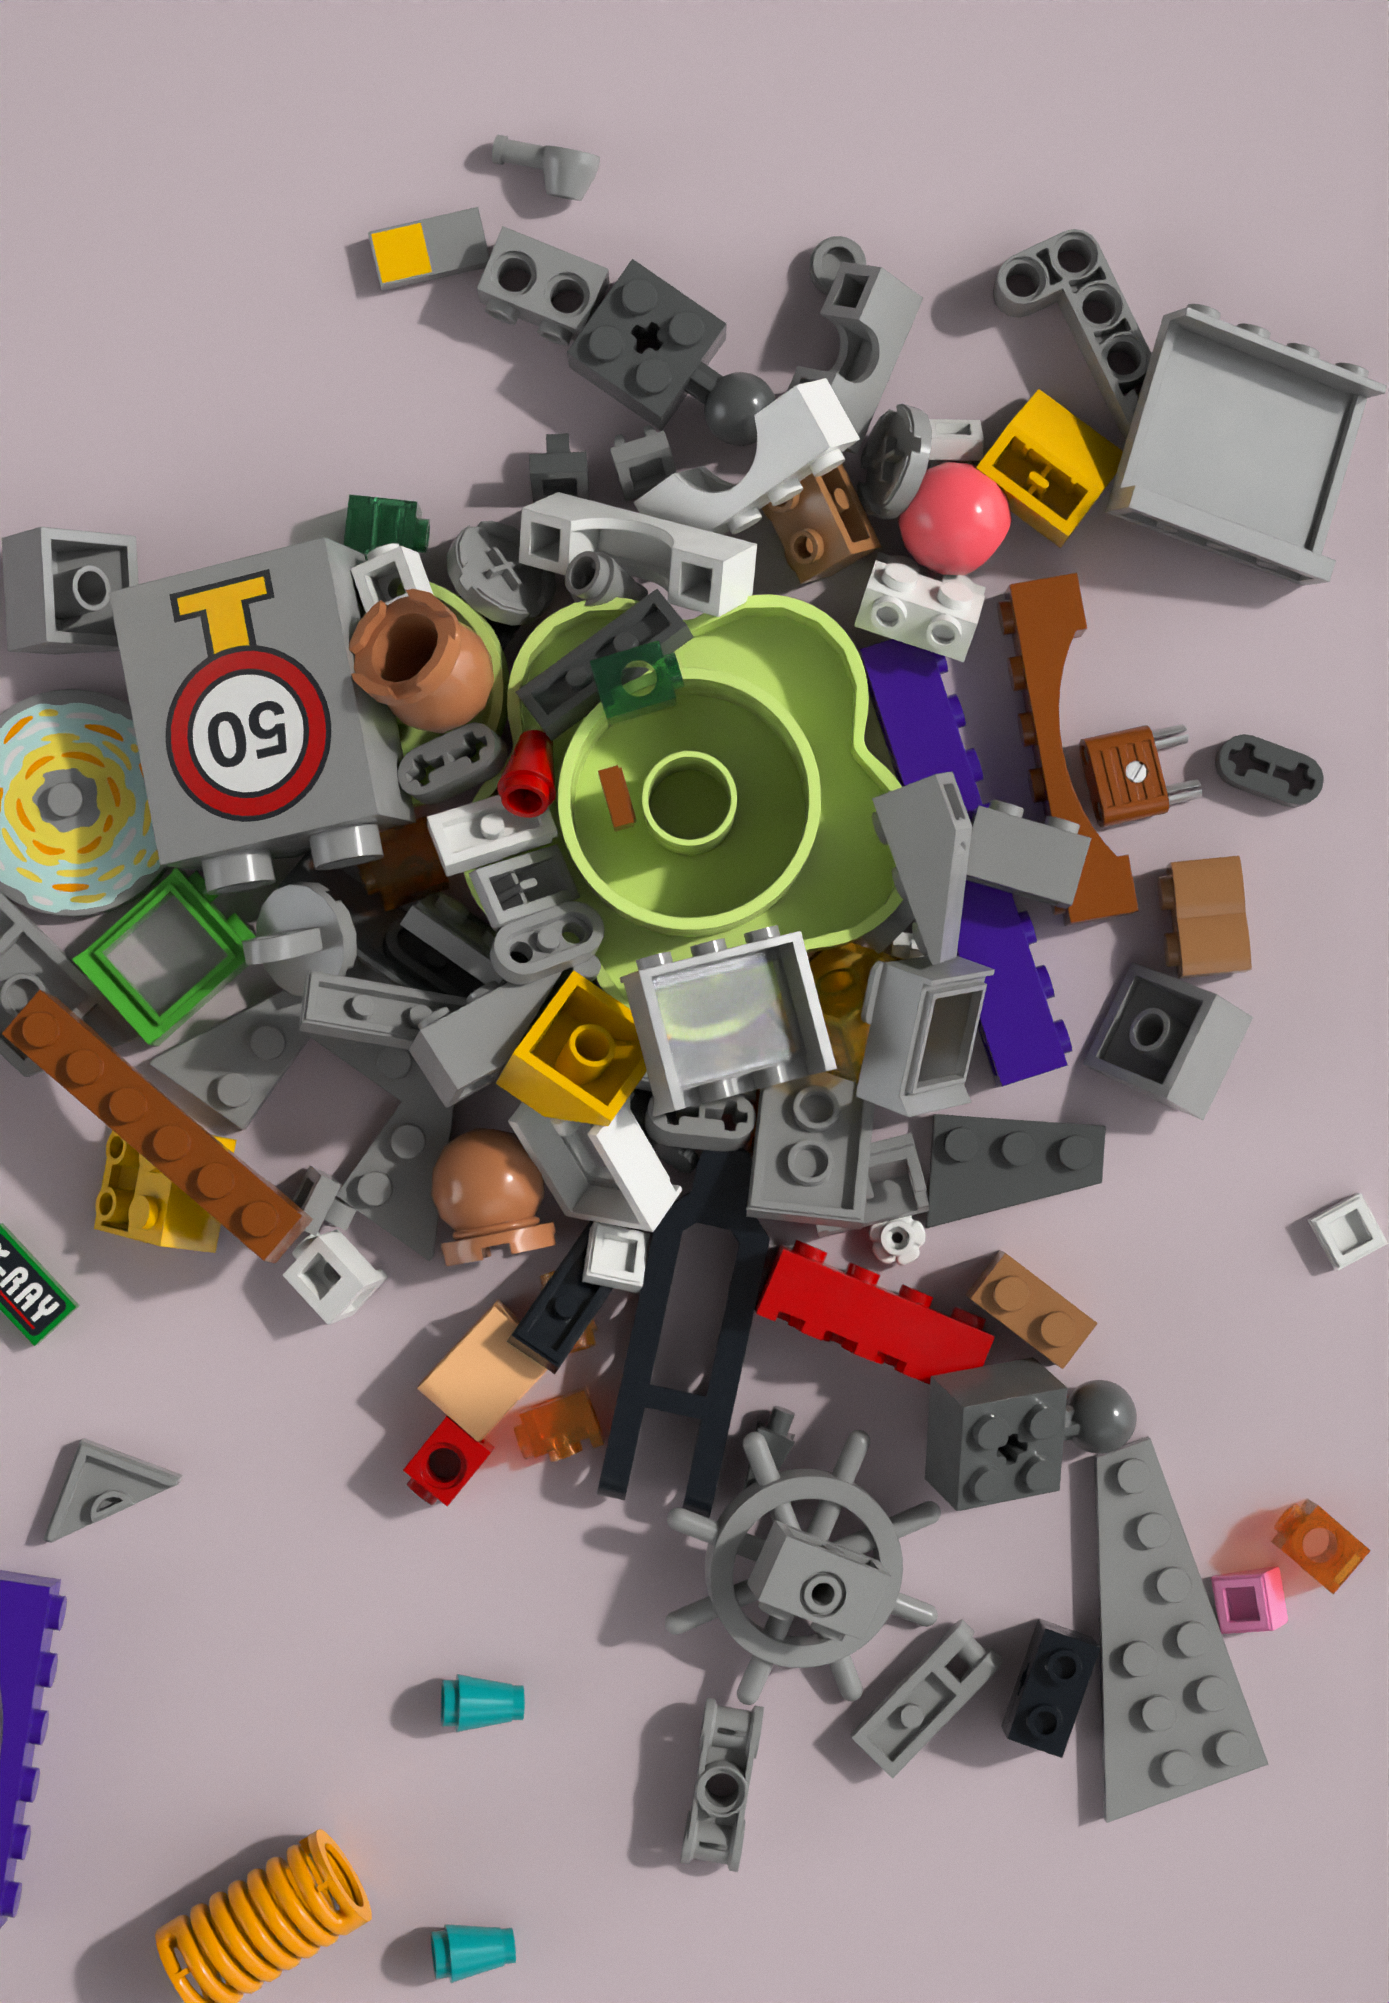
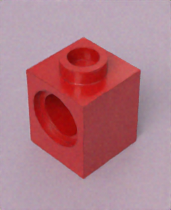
M447 1415L403 1469L411 1477L407 1482V1486L428 1504L434 1505L437 1500H440L448 1507L495 1447L484 1438L478 1442ZM440 1448L453 1450L461 1461L460 1472L450 1478L438 1476L430 1465V1457L433 1451Z

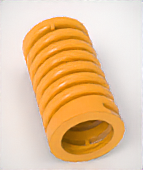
M318 1829L300 1840V1845L294 1844L290 1846L286 1851L287 1862L281 1857L269 1859L266 1863V1871L256 1868L248 1873L247 1883L243 1880L232 1882L228 1887V1894L219 1891L210 1896L209 1906L205 1903H199L191 1908L190 1917L179 1915L156 1929L155 1940L160 1959L173 1986L185 2003H238L242 2000L244 1993L252 1994L262 1988L264 1982H272L280 1977L283 1970H291L298 1966L301 1958L309 1959L317 1954L320 1946L328 1947L338 1940L339 1935L346 1936L372 1920L370 1903L356 1872L337 1843L325 1831ZM332 1896L339 1905V1910L336 1909ZM175 1947L181 1952L187 1965L183 1970L177 1960L174 1951ZM191 1972L201 1988L203 1997L193 1988L185 1975ZM220 1975L226 1980V1984L221 1981Z

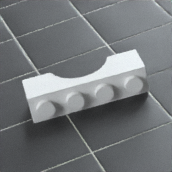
M826 378L799 384L754 415L757 429V450L749 472L738 484L724 481L705 466L672 474L634 501V504L641 514L721 535L729 530L732 534H737L760 521L762 515L759 509L769 502L773 506H777L798 495L803 490L800 481L813 473L814 477H819L841 465L845 461L842 452L859 441L860 438Z
M560 492L522 508L518 563L566 575L569 564L578 554L584 551H604L630 576L646 579L663 587L668 592L669 604L720 617L746 603L748 596H751L753 593L757 552L756 543Z

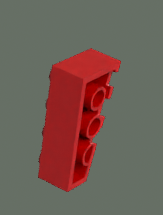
M797 1239L792 1249L780 1245L756 1302L755 1312L757 1315L774 1322L777 1318L788 1322L787 1325L801 1333L821 1341L830 1342L831 1340L841 1344V1348L881 1365L886 1363L893 1366L894 1370L929 1385L931 1383V1376L983 1367L995 1338L994 1335L983 1330L986 1319L956 1306L951 1316L930 1308L934 1297L904 1284L901 1285L898 1294L877 1285L880 1274L849 1262L845 1271L824 1263L827 1252Z

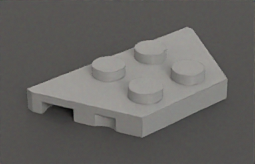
M0 892V1054L24 1077L45 1072L2 1035V1032L39 990L57 997L94 1029L112 1048L141 1038L83 971L7 896Z

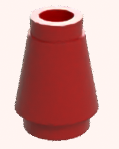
M528 730L520 735L518 743L497 785L504 808L519 817L532 818L543 814L556 797L553 741L543 731Z

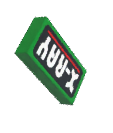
M0 1223V1310L36 1346L80 1305L3 1223Z

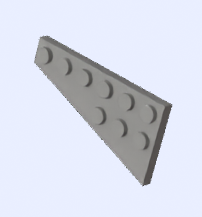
M1148 1436L1125 1444L1113 1452L1094 1456L1095 1509L1098 1534L1097 1582L1099 1586L1100 1616H1098L1100 1694L1103 1719L1102 1766L1104 1768L1105 1792L1103 1802L1106 1823L1269 1765L1151 1438Z

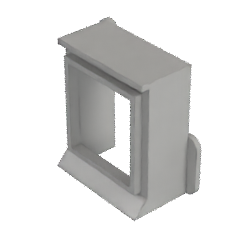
M929 956L885 963L877 961L870 971L861 1013L862 1021L871 1025L856 1097L907 1117L972 1103L963 1083L966 1082L987 987V984L984 983L985 977L994 975L995 969L959 956L933 966Z

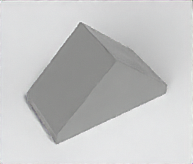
M557 844L488 865L469 873L491 927L496 933L505 925L558 904L575 901L580 898Z

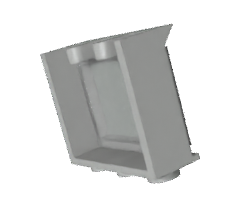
M778 925L745 933L746 944L728 949L725 938L691 946L692 957L673 962L670 951L636 960L638 971L620 977V982L624 983L654 1097L653 1116L837 1069L801 931L780 935Z

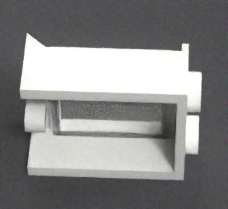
M631 1095L609 1126L548 1118L542 1116L522 1102L508 1122L530 1159L539 1169L544 1182L565 1216L654 1232L683 1189L679 1185L670 1183V1177L630 1110Z

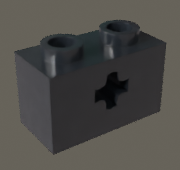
M1038 1618L1001 1725L1007 1739L1063 1758L1100 1651V1646L1093 1637Z

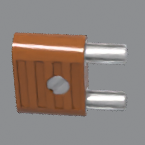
M1181 724L1151 731L1148 725H1143L1080 740L1079 751L1085 774L1086 792L1090 794L1095 818L1100 827L1103 828L1165 814L1169 811V805L1201 798L1202 789L1168 796L1171 793L1197 788L1201 784L1197 779L1166 786L1157 753L1159 749L1186 744L1189 740V735L1186 734L1159 741L1154 740L1188 731L1185 725Z

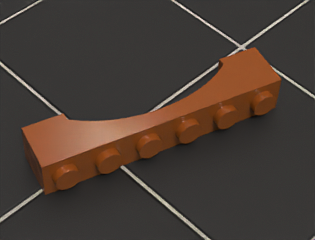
M1071 573L1009 584L1004 593L1005 601L997 602V610L1003 636L1012 634L1015 656L1007 658L1011 687L1013 691L1022 690L1026 712L1018 713L1017 719L1023 747L1032 746L1036 766L1034 769H1028L1031 798L1033 803L1042 802L1045 820L1046 816H1052L1080 825L1079 835L1091 838L1073 904L1066 909L1051 905L1053 915L1062 914L1064 926L1131 915L1138 912L1139 909L1129 854L1116 856L1093 828L1074 791L1062 748L1059 702L1063 668L1073 638L1081 637L1087 630L1078 574Z
M39 990L2 1032L3 1036L263 1261L276 1263L312 1222L313 1218L173 1103L57 997Z

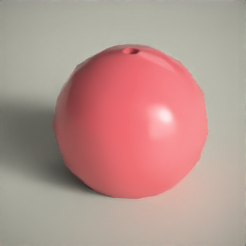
M945 462L927 469L914 499L908 508L898 516V524L905 548L918 564L935 573L966 575L975 571L993 555L1010 528L1012 516L1007 495L996 482L977 470V466L974 464Z

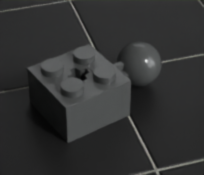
M634 259L630 261L567 351L569 368L660 431L664 429L687 394H690L704 404L706 422L717 438L730 445H751L757 442L754 415L776 400L770 386L754 374L735 372L722 376L708 366L726 340L727 324ZM647 337L657 339V347L659 348L657 352L651 348L646 349L643 354L637 352L638 339H646Z
M1034 1357L931 1376L925 1480L956 1511L1060 1491L1063 1441L1072 1440L1081 1449L1096 1454L1110 1453L1121 1448L1131 1438L1136 1427L1137 1413L1134 1402L1125 1389L1107 1380L1085 1382L1074 1389L1067 1398L1068 1388Z

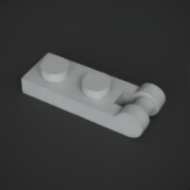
M963 1619L957 1621L943 1635L939 1643L850 1734L851 1738L892 1779L990 1679L1003 1663V1659L991 1647L985 1650L972 1637L975 1631ZM956 1654L970 1666L960 1679L945 1667Z

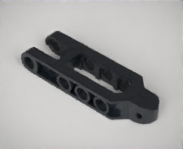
M744 1148L726 1152L704 1150L697 1163L692 1190L672 1204L653 1232L597 1495L625 1501L645 1407L700 1419L682 1508L710 1518L770 1241L769 1236L758 1219L746 1217L752 1158ZM695 1223L731 1230L739 1243L734 1270L728 1288L722 1326L716 1344L712 1373L705 1396L650 1384L682 1233Z

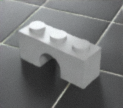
M848 262L841 263L820 312L838 330L840 336L838 359L830 371L797 366L787 391L796 385L826 378L860 438L859 441L843 452L857 454L923 297L882 267Z

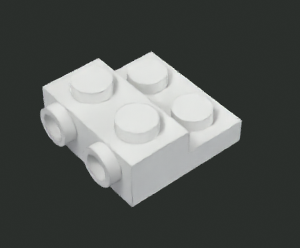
M878 552L854 626L964 662L978 624L986 587L974 584L963 575L935 573L926 567L920 566L916 561L906 556H889Z

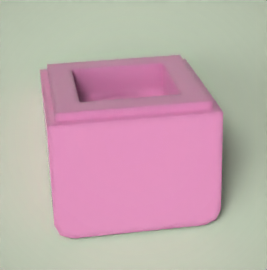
M1265 1567L1211 1577L1221 1634L1274 1631L1287 1623L1288 1615L1279 1567Z

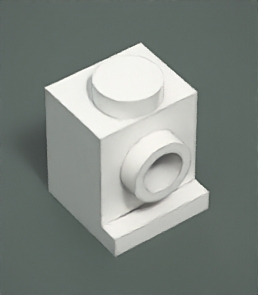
M396 543L383 545L370 551L367 554L368 561L350 569L366 613L374 604L381 600L386 605H389L399 598L408 597L406 590L409 589L422 590L433 594L419 553L399 546ZM403 583L406 593L397 597V588Z
M338 1229L322 1235L318 1232L316 1236L312 1234L307 1236L292 1253L297 1260L283 1274L286 1280L328 1325L353 1316L388 1278L382 1269L375 1270ZM334 1269L341 1276V1278L335 1274Z

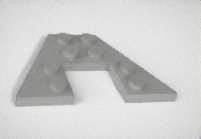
M357 957L353 968L347 969L345 977L394 985L361 962ZM284 990L167 1051L150 1062V1065L235 1125L245 1130L310 1038L331 1051L402 1101L336 1196L428 1261L432 1260L435 1254L434 1248L439 1214L431 1196L432 1173L444 1146L451 1141L455 1104L445 1108L409 1050L299 1031L303 997L292 995Z

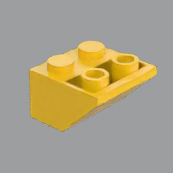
M1038 389L1011 420L977 465L976 469L996 482L1007 495L1012 513L1055 545L1062 548L1116 476L1123 451Z
M112 1130L106 1144L107 1159L101 1191L97 1196L95 1204L96 1218L94 1229L161 1247L216 1253L221 1224ZM212 1135L234 1153L235 1139Z

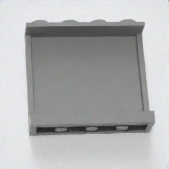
M1188 304L1186 308L1163 315L1105 512L1302 586L1330 582L1336 560L1322 555L1324 544L1367 398L1385 394L1387 385L1369 379V371L1358 365L1342 362L1334 365L1319 359L1320 352L1310 346L1298 343L1283 345L1270 340L1271 333L1262 327L1245 323L1235 326L1220 320L1221 313L1209 306Z

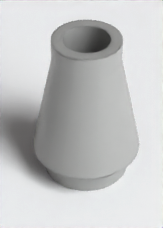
M584 551L578 554L571 561L566 571L565 585L567 590L571 593L575 602L586 600L585 606L602 605L616 597L641 601L648 595L647 589L637 583L604 551Z

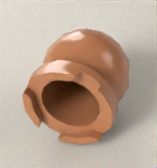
M409 589L406 590L408 597L399 598L389 605H386L382 600L377 602L359 621L349 643V650L355 654V673L351 675L353 680L377 702L387 704L391 712L404 724L418 730L442 734L467 724L486 707L494 684L492 657L481 637L467 625L458 622L456 615L431 592Z
M475 1128L444 1146L433 1168L431 1196L439 1217L456 1231L452 1235L454 1241L440 1244L446 1266L484 1260L483 1258L491 1256L490 1246L509 1243L511 1254L556 1245L554 1222L539 1224L540 1219L535 1216L544 1199V1180L542 1174L530 1159L515 1133L496 1129Z

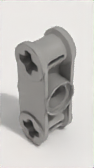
M706 1698L699 1741V1749H701L691 1811H688L680 1863L690 1864L692 1859L727 1864L729 1871L738 1872L745 1831L744 1816L753 1760L757 1756L764 1707L755 1705L750 1711L717 1705L716 1699ZM718 1773H726L737 1781L738 1786L731 1794L718 1796L707 1788L706 1783L712 1776Z

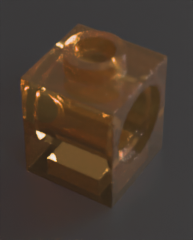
M1308 1498L1301 1506L1294 1503L1284 1511L1274 1525V1529L1278 1534L1271 1541V1543L1333 1595L1371 1551L1325 1510ZM1315 1528H1325L1329 1536L1326 1550L1318 1556H1306L1303 1550V1541L1307 1533Z

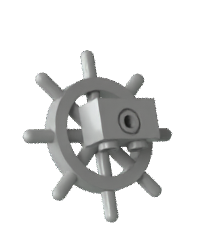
M854 1430L849 1434L833 1472L803 1468L778 1472L765 1437L758 1432H751L745 1436L743 1447L757 1481L744 1489L730 1502L718 1521L680 1507L673 1508L667 1515V1523L670 1528L708 1543L705 1559V1580L709 1596L669 1613L665 1618V1628L669 1633L678 1635L719 1617L733 1639L745 1650L753 1654L737 1689L738 1700L745 1705H752L758 1700L773 1664L791 1668H810L829 1664L842 1697L847 1701H856L861 1697L863 1687L850 1655L862 1648L879 1632L890 1614L924 1627L933 1625L937 1620L938 1614L934 1606L900 1593L903 1557L899 1538L936 1523L941 1516L940 1507L933 1501H926L888 1517L872 1496L854 1483L870 1446V1437L863 1430ZM802 1499H820L807 1532L802 1531L790 1502ZM842 1507L847 1508L858 1516L866 1527L834 1542L828 1541ZM769 1512L773 1525L767 1539L764 1540L748 1534L747 1532L755 1522ZM873 1550L874 1558L863 1554ZM736 1554L756 1561L749 1579L733 1585V1568ZM757 1600L760 1601L758 1607L770 1615L764 1629L749 1619L741 1610V1607ZM795 1615L812 1621L810 1627L817 1632L816 1634L806 1636H786Z

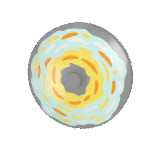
M64 689L40 693L26 698L1 713L0 892L29 909L60 917H89L108 913L133 902L146 893L158 882L169 866H162L159 862L130 705L100 692Z

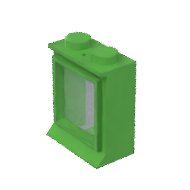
M174 868L168 877L91 946L72 959L148 1045L160 1046L249 966L246 965L242 941L256 938L257 936L235 912L229 918L224 916L213 903L220 895L207 894L205 879L197 870L189 876L185 871Z

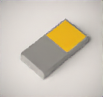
M478 207L368 232L382 291L483 269L490 258Z

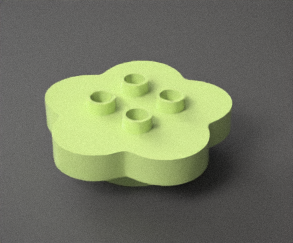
M781 595L748 596L746 603L720 617L703 613L694 619H682L687 624L694 638L642 676L614 690L586 717L554 739L553 758L556 797L548 808L557 828L558 837L552 838V843L464 871L471 894L482 911L485 913L469 876L470 872L557 844L580 895V898L575 901L591 906L600 915L604 924V937L595 954L601 963L600 972L596 977L603 991L629 1009L624 983L620 982V977L638 971L636 963L638 959L669 951L671 952L673 962L691 958V946L725 938L728 949L746 944L745 933L778 925L780 935L801 931L806 952L809 953L829 950L857 941L863 935L883 923L897 909L903 899L899 895L893 881L892 869L896 867L889 845H884L879 840L873 826L872 814L876 812L872 798L902 786L888 768L868 751L865 745L864 734L869 703L868 683L861 657L854 643L834 619L809 603ZM615 597L612 601L597 606H585L586 600L576 602L546 618L528 636L514 661L508 684L507 710L513 740L512 752L500 773L481 786L473 802L499 795L497 790L498 782L518 743L520 735L528 730L543 731L515 692L639 601ZM616 765L619 768L622 767L636 816L634 827L617 832L614 831L598 775L599 770ZM562 933L563 938L567 942H580L574 933ZM772 961L655 990L666 1034L671 1037V1040L683 1042L710 1041L735 1033L758 1018L780 992Z

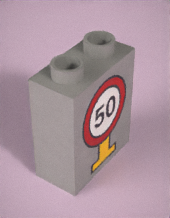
M326 537L109 592L159 862L162 866L202 871L207 894L209 895L237 893L271 885L276 882L271 856L311 847L315 870L340 869L376 861L384 857L379 831L416 823L411 795L403 790L398 782V769L404 756L396 716L391 712L387 704L377 702L353 680L351 675L355 673V654L349 650V643L359 621L366 612L350 569L366 562L365 555Z

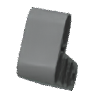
M1067 230L1007 259L1001 266L994 283V301L1001 312L1010 317L1017 318L1029 316L1056 302L1058 303L1120 433L1127 439L1141 392L1140 390L1136 394L1134 388L1140 382H1144L1152 353L1098 242L1091 234L1084 230ZM1065 251H1075L1085 260L1086 268L1077 273L1068 272L1059 264L1057 256ZM1014 275H1024L1033 282L1035 292L1027 297L1016 296L1008 289L1006 280ZM1091 301L1100 302L1108 308L1111 318L1106 323H1093L1085 317L1082 306ZM1114 352L1126 353L1134 361L1135 371L1128 375L1115 373L1108 365L1107 356Z

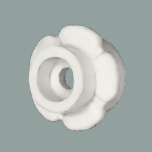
M912 1215L871 1225L869 1238L874 1244L872 1252L878 1260L885 1264L897 1262L898 1265L903 1266L912 1263L920 1254L919 1247L925 1243L923 1225L919 1221H914ZM896 1232L902 1234L903 1239L900 1243L892 1241V1235Z

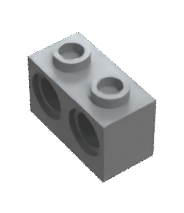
M502 226L478 284L477 293L480 303L486 305L485 312L490 316L513 325L517 323L519 318L539 326L537 333L554 343L568 346L570 340H576L602 303L610 284L609 270ZM514 269L523 270L531 277L527 287L517 292L507 291L500 285L504 274ZM563 291H575L582 296L584 301L581 307L572 313L559 312L552 305L554 298Z

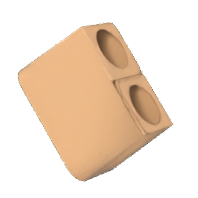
M499 1299L417 1387L422 1394L478 1442L498 1424L497 1421L500 1418L502 1419L548 1370L507 1342L520 1323V1320Z

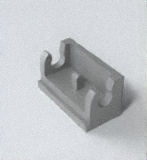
M912 1133L871 1143L863 1227L929 1211V1203L925 1192L927 1189ZM815 1225L818 1238L854 1230Z

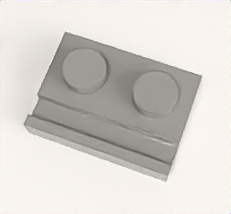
M432 893L420 900L417 905H412L400 923L401 926L484 984L496 981L499 986H502L507 982L496 973L491 964L490 950L497 935L492 927H488L485 931L467 918L470 913L464 905L444 894H441L438 898ZM517 952L510 953L511 958L518 963H522L525 959Z

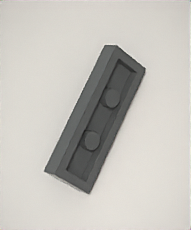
M656 589L515 693L549 739L553 741L586 717L614 690L642 676L694 638L687 624L660 591Z

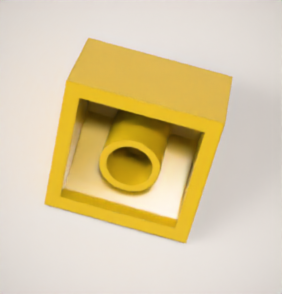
M573 970L515 1049L496 1084L544 1117L609 1126L647 1072L631 1009Z

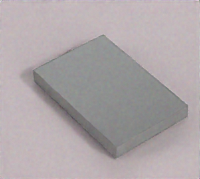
M765 1049L763 1060L793 1052ZM834 1057L837 1069L760 1088L746 1217L862 1230L875 1107L874 1103L856 1097L863 1060Z

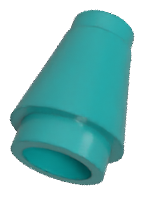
M461 1674L456 1675V1680H442V1727H455L457 1733L524 1719L525 1695L523 1685H512Z
M445 1924L444 1930L431 1932V1951L435 1979L449 1978L450 1983H454L503 1967L505 1964L516 1963L515 1939L512 1928L501 1929L500 1927Z

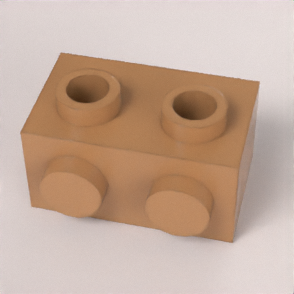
M843 464L819 477H814L813 473L800 481L803 490L798 495L780 505L773 506L769 502L762 507L764 514L772 521L785 549L784 554L788 565L796 573L801 584L833 576L882 547Z

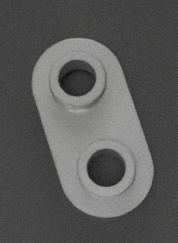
M568 901L503 926L498 931L490 950L491 964L496 973L508 982L514 984L532 983L590 960L596 954L604 937V924L597 911L585 903ZM562 933H574L580 942L569 943L563 938ZM521 952L528 958V962L518 963L511 958L510 953Z

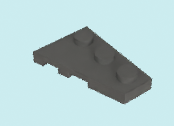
M933 1114L928 1186L929 1211H927L926 1228L1102 1183L1106 1126Z

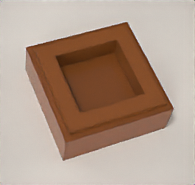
M616 765L599 770L598 775L614 831L617 832L634 827L636 816L622 767L619 768Z

